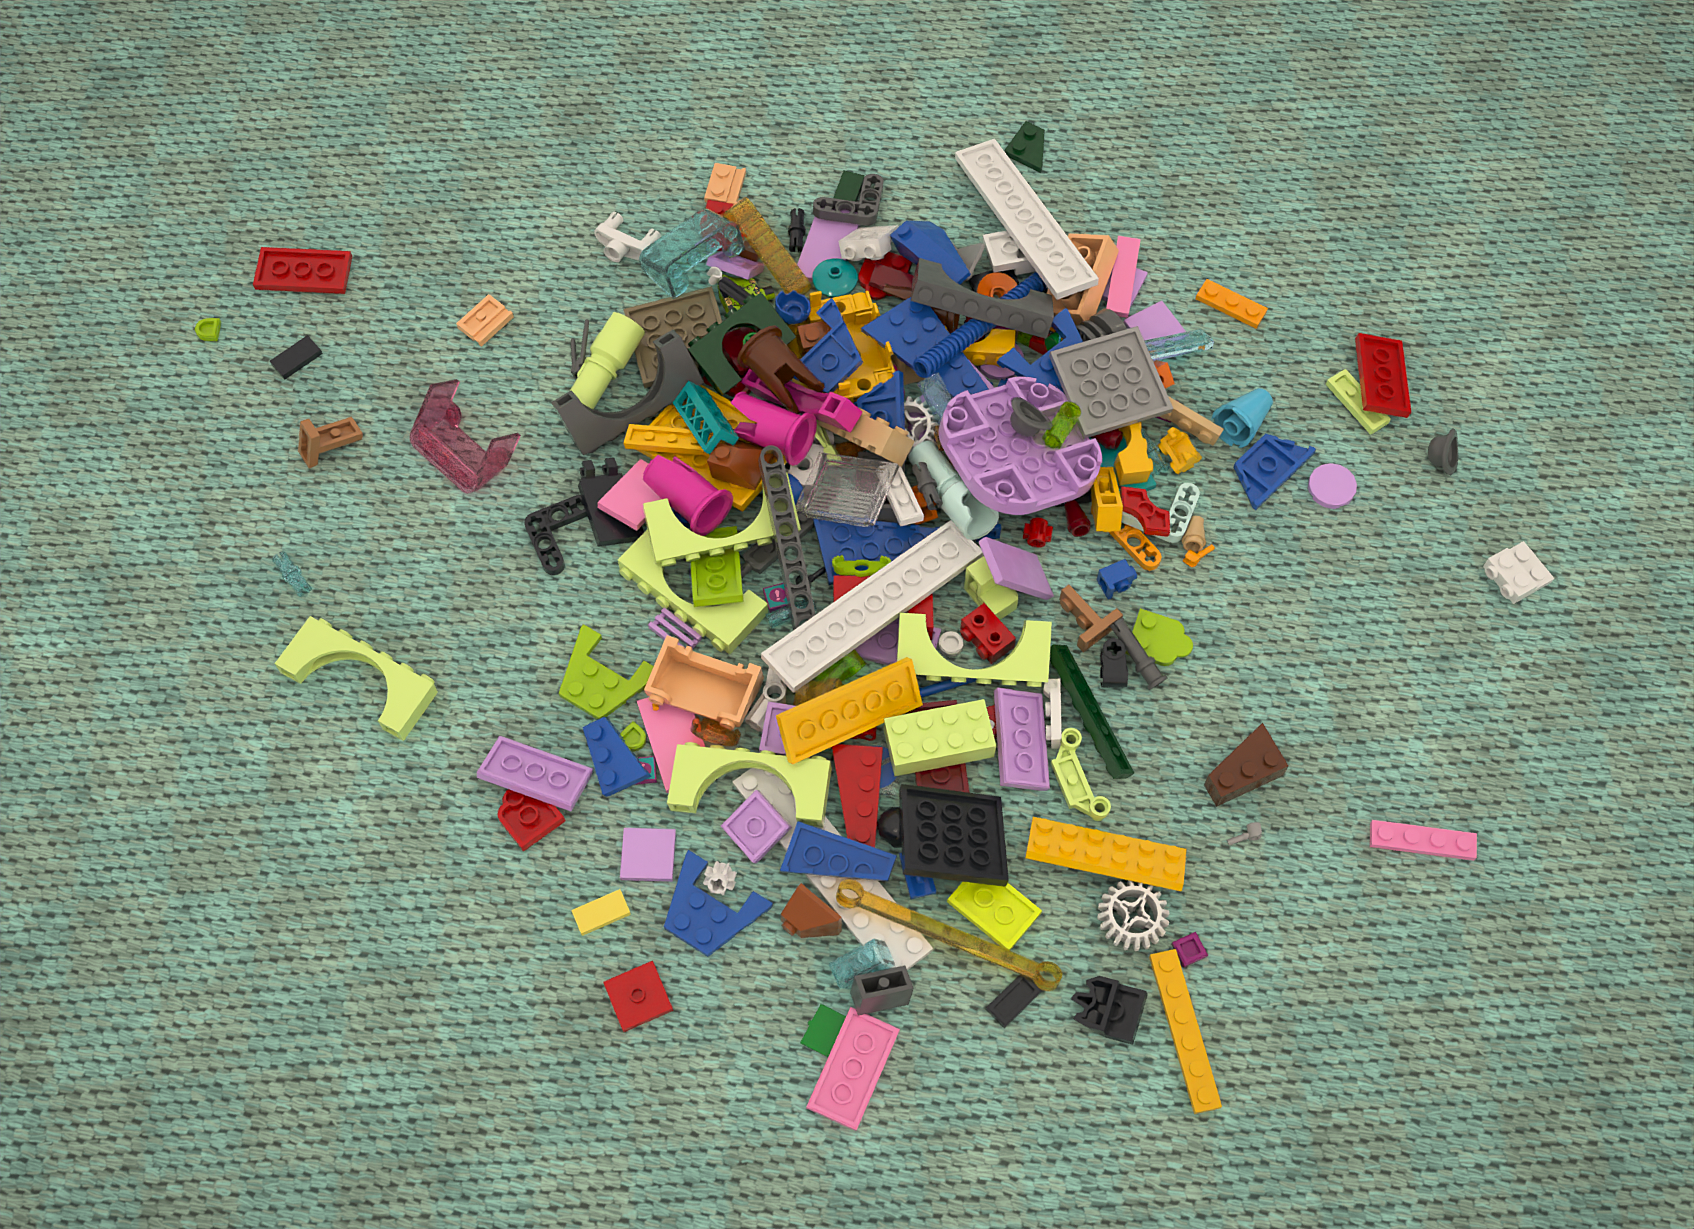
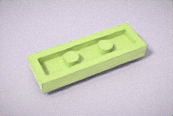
M1346 369L1327 380L1326 386L1370 435L1389 424L1391 418L1387 414L1363 410L1360 384Z

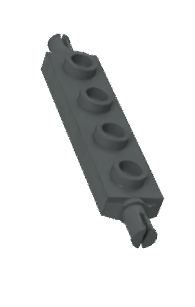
M812 494L796 508L801 528L799 532L800 539L814 528L812 515H818L808 513V511L829 514L826 511L810 509V507L829 509L828 507L812 505V502L828 504L813 501L814 498L828 501L833 499L816 497ZM824 494L825 496L836 497V495ZM772 539L771 544L758 546L756 543L743 554L745 563L741 566L742 579L751 570L761 574L778 559L774 539Z

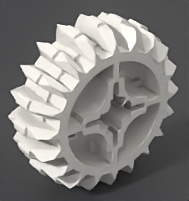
M908 396L904 403L905 430H909L907 428L909 421L913 425V429L911 430L912 435L908 433L907 437L915 441L910 452L923 441H932L937 447L934 439H939V432L937 431L939 430L940 423L938 422L941 420L939 414H935L936 408L934 406L930 407V403L927 400L922 403L921 398L917 397L913 402V399ZM917 412L926 417L911 418L909 413ZM926 430L924 436L919 440L920 433Z
M1128 880L1126 887L1120 881L1117 884V889L1111 886L1108 889L1109 894H1103L1101 899L1104 903H1099L1098 905L1101 913L1098 914L1097 919L1104 921L1100 925L1101 930L1109 929L1105 935L1106 939H1110L1113 936L1116 937L1113 943L1115 946L1119 945L1120 941L1125 942L1124 950H1128L1130 944H1133L1134 951H1138L1140 943L1145 949H1148L1150 942L1157 944L1159 941L1158 936H1164L1166 932L1164 928L1169 925V921L1165 918L1170 913L1169 910L1163 909L1167 904L1166 900L1158 901L1161 896L1160 891L1154 894L1151 892L1153 889L1152 885L1145 889L1143 888V883L1138 882L1137 886H1134L1133 881ZM1125 897L1138 898L1133 903L1126 902L1125 900L1120 901V899ZM1145 903H1147L1152 909L1154 914V921H1152L1150 919V916L1145 912ZM1139 907L1138 915L1134 919L1132 918L1130 923H1127L1130 918L1129 915ZM1113 909L1117 910V914L1123 919L1121 927L1113 917ZM1133 927L1147 929L1143 933L1128 932Z

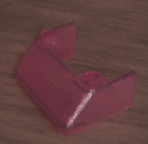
M454 379L430 384L410 432V442L421 455L462 492L467 494L476 492L508 465L521 435L514 433L493 438L487 451H485L458 427L462 415L460 408L452 400L460 381Z

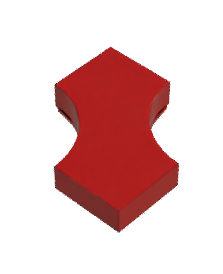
M1122 486L1120 489L1123 505L1122 511L1131 514L1141 523L1144 534L1168 537L1170 534V512L1155 506L1148 498L1146 489Z

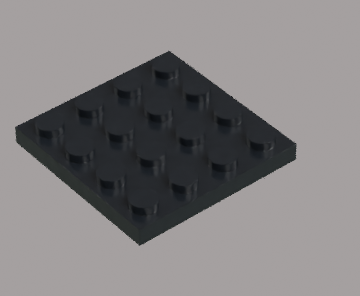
M901 784L899 804L902 869L904 875L1006 887L1009 877L1000 796Z

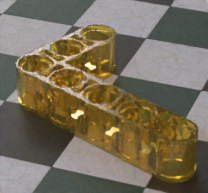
M747 197L737 201L720 214L723 222L731 231L740 230L786 294L795 290L797 293L805 295L812 289V285Z

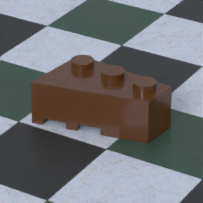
M1262 723L1208 775L1204 786L1217 807L1282 777L1289 765Z

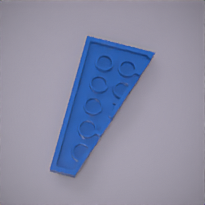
M911 297L861 328V332L872 337L884 349L886 342L889 341L893 354L911 369H913V362L916 358H919L920 355H923L938 342L942 341V339L950 335L930 306L913 302ZM963 352L957 354L956 357L925 378L929 379L937 385L938 389L942 392L945 391L953 398L967 390L970 395L989 390Z
M812 515L829 585H833L834 575H839L834 572L832 566V559L834 557L843 555L845 561L861 559L880 561L881 556H887L892 562L940 528L920 527V525L914 524L900 526L893 522L873 520L860 522ZM860 565L855 567V569L865 571L868 567Z

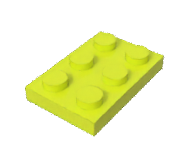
M962 882L947 899L948 904L1007 952L1013 948L1042 913L1040 908L1009 883L1004 887Z

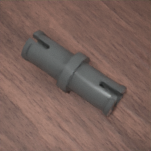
M919 462L921 471L918 469L917 464L912 467L918 482L917 488L923 494L927 508L929 510H936L933 500L938 508L943 504L936 489L937 483L931 477L927 464Z

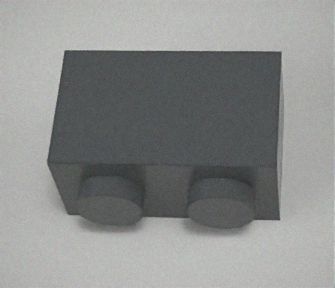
M904 965L854 976L850 994L859 1016L909 1005L914 988Z

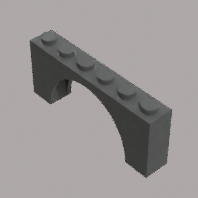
M922 258L918 260L912 281L911 301L1047 338L1054 319L1052 295L1030 289L1029 294L1020 299H999L985 296L953 281L944 272L942 264Z
M674 330L653 341L658 358L656 378L649 392L632 407L617 412L597 411L583 404L572 390L551 402L574 444L583 456L595 452L599 446L607 441L615 440L620 433L628 429L629 424L638 425L645 418L655 416L665 406L672 405L688 381L698 386L704 383L682 338Z

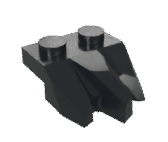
M1103 976L1087 979L1086 985L1089 987L1090 993L1076 992L1071 998L1072 1001L1084 1008V1011L1076 1013L1073 1019L1103 1037L1133 1045L1148 996L1147 991L1122 985L1118 980Z

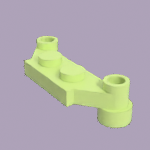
M1067 728L1062 732L1061 746L1057 758L1051 760L1052 769L1069 809L1076 808L1090 816L1093 820L1102 821L1108 816L1111 804L1103 796L1094 798L1075 753L1082 740L1081 733L1075 728Z

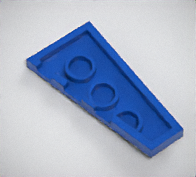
M797 821L780 871L889 881L897 855Z

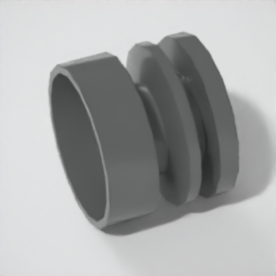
M1107 308L1091 316L1089 321L1085 320L1076 326L1083 342L1127 329L1122 319L1114 311Z

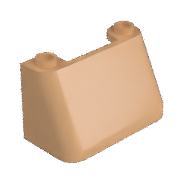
M667 635L644 689L647 696H649L648 700L657 705L665 703L718 721L722 727L730 730L740 727L763 683L762 668L749 663L748 668L744 669L743 664L738 663V666L694 652L692 647L687 646L685 648L677 645L679 639Z

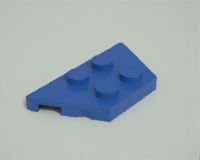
M898 370L892 373L894 376L885 383L880 382L870 392L857 399V407L871 413L870 418L874 420L879 417L889 422L888 427L892 429L898 426L905 430L903 372Z
M1269 434L1261 437L1235 462L1233 467L1252 508L1256 511L1314 455L1316 448L1309 446L1308 449L1294 445V441L1282 440Z

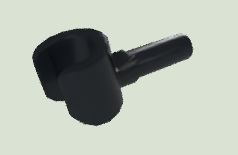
M824 567L808 576L810 588L811 583L815 579L826 573ZM800 575L795 580L796 585L802 581Z

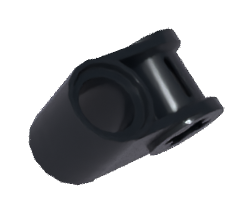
M1108 639L1100 653V678H1103V682H1100L1101 688L1127 687L1128 668L1126 665L1125 645L1119 639Z

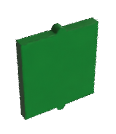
M820 1004L813 1019L808 1021L809 1027L800 1043L829 1057L846 1016Z

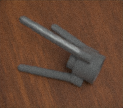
M588 319L584 323L581 353L578 360L575 339H571V373L576 379L578 378L577 373L586 359L589 331Z

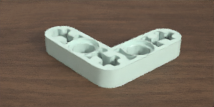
M1183 483L1179 487L1169 510V536H1153L1171 543H1177L1182 539L1200 495L1196 485ZM1186 492H1189L1191 494L1188 501H1183ZM1175 509L1184 510L1187 516L1177 515ZM1122 511V523L1144 532L1141 523L1134 516ZM1174 523L1178 524L1176 533L1171 532Z

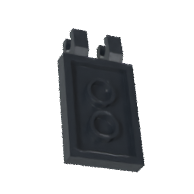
M605 458V465H602L604 475L595 476V467L592 460L582 461V467L579 469L581 481H579L578 488L597 546L635 542L644 533L642 526L636 531L598 508L599 500L623 477L622 473H618L615 458Z

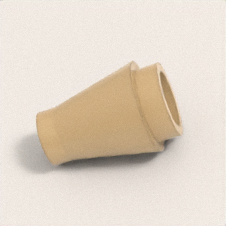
M1192 516L1183 535L1182 544L1187 551L1191 549L1194 552H1199L1206 545L1204 519L1200 516Z

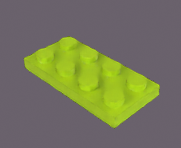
M737 526L716 528L704 537L726 538L738 534ZM734 548L725 549L724 554L710 556V553L702 554L700 559L691 561L694 607L744 602L739 551H734Z

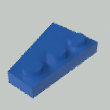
M600 718L583 727L604 796H611L652 777L641 765L637 756L626 745L625 740L608 718Z

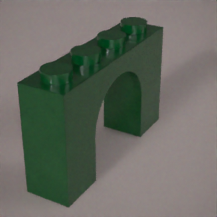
M762 292L757 296L753 293L742 301L744 306L739 310L734 307L724 315L726 320L721 324H718L716 321L706 329L708 334L703 338L697 336L688 343L690 347L688 352L694 364L721 396L742 380L725 359L722 351V340L728 331L738 327H746L758 332L768 326L775 325L781 329V339L787 345L796 338L795 334Z

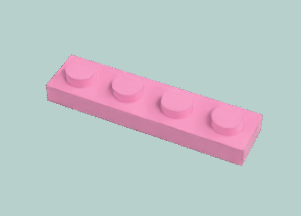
M1372 820L1370 822V847L1474 861L1477 858V833Z

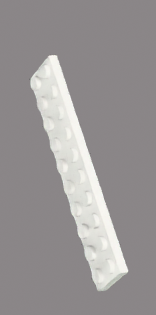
M995 139L955 152V159L1056 300L1098 285L1099 278Z
M950 520L761 653V659L794 693L899 617V613L907 612L963 572L966 567L982 558L983 552L976 543L967 539L954 522Z
M750 768L732 781L733 786L745 800L755 790H759L792 826L778 841L787 852L797 824L795 798L788 786L780 778L770 772ZM826 816L824 827H816L841 836ZM805 874L829 906L842 917V922L881 970L904 965L909 970L933 951L932 946L879 881Z

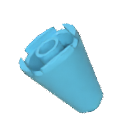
M1258 388L1218 407L1214 411L1212 419H1214L1216 425L1224 429L1219 438L1230 446L1233 443L1240 445L1238 448L1247 446L1253 440L1273 404L1270 393Z

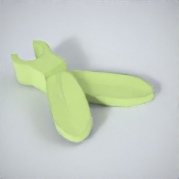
M816 419L815 437L824 447L823 451L830 464L836 466L843 462L834 445H831L825 428L818 425L819 420Z

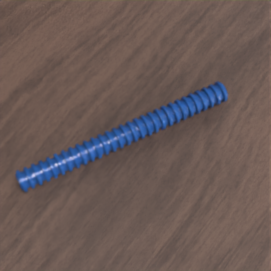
M1035 272L999 299H1020L1027 296L1030 289L1043 292L1048 287L1038 273ZM974 318L970 319L923 355H920L919 358H916L913 362L915 373L922 378L929 377L930 374H933L997 325Z

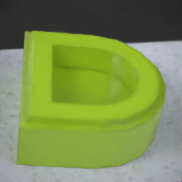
M220 318L200 320L195 326L197 336L204 341H218L221 326Z
M634 721L620 733L632 752L641 750L646 744L647 739L644 730Z

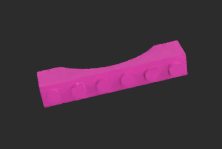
M749 368L741 383L756 396L784 406ZM792 381L784 385L789 390L801 414L810 412L817 420L847 432L852 431L863 413L848 398L833 392H816Z

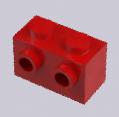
M985 603L961 619L960 633L967 642L971 641L977 647L976 652L983 660L987 659L993 664L1015 647L1016 637Z

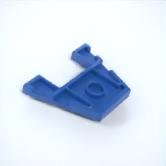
M832 298L816 312L831 330L800 359L819 381L824 383L823 393L834 392L838 388V383L844 382L864 363Z
M1067 308L1054 316L1051 325L1063 338L1060 343L1031 365L1015 348H1012L1000 357L997 364L1002 368L1006 367L1015 372L1014 375L1017 377L1036 378V383L1044 384L1046 387L1050 383L1064 393L1049 354L1051 351L1083 342Z
M688 850L666 917L664 929L709 957L746 926L751 925L758 917L768 912L773 907V903L753 891L738 913L694 886L708 866V862Z

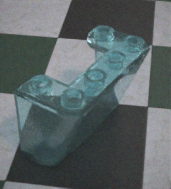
M704 208L647 246L641 252L639 262L642 270L674 300L688 289V270L720 248H722L723 253L727 257L731 258L744 251L745 246L736 222Z

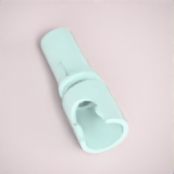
M923 441L916 445L910 452L909 461L913 466L917 464L920 471L919 462L927 464L931 477L937 483L936 489L943 502L941 508L967 539L975 540L987 535L997 524L999 512L985 506L971 494L957 470L932 441Z

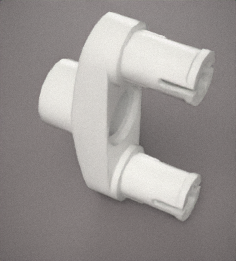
M612 212L604 223H600L594 230L598 241L605 246L604 254L613 262H620L623 257L644 261L651 255L653 247L662 238L658 231L654 232V229H650L642 240H637L616 230L624 221L619 213L616 215V212Z

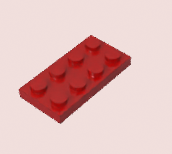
M261 247L253 286L255 290L345 294L353 256L351 251Z
M1358 333L1355 338L1363 410L1408 418L1411 414V404L1402 341Z

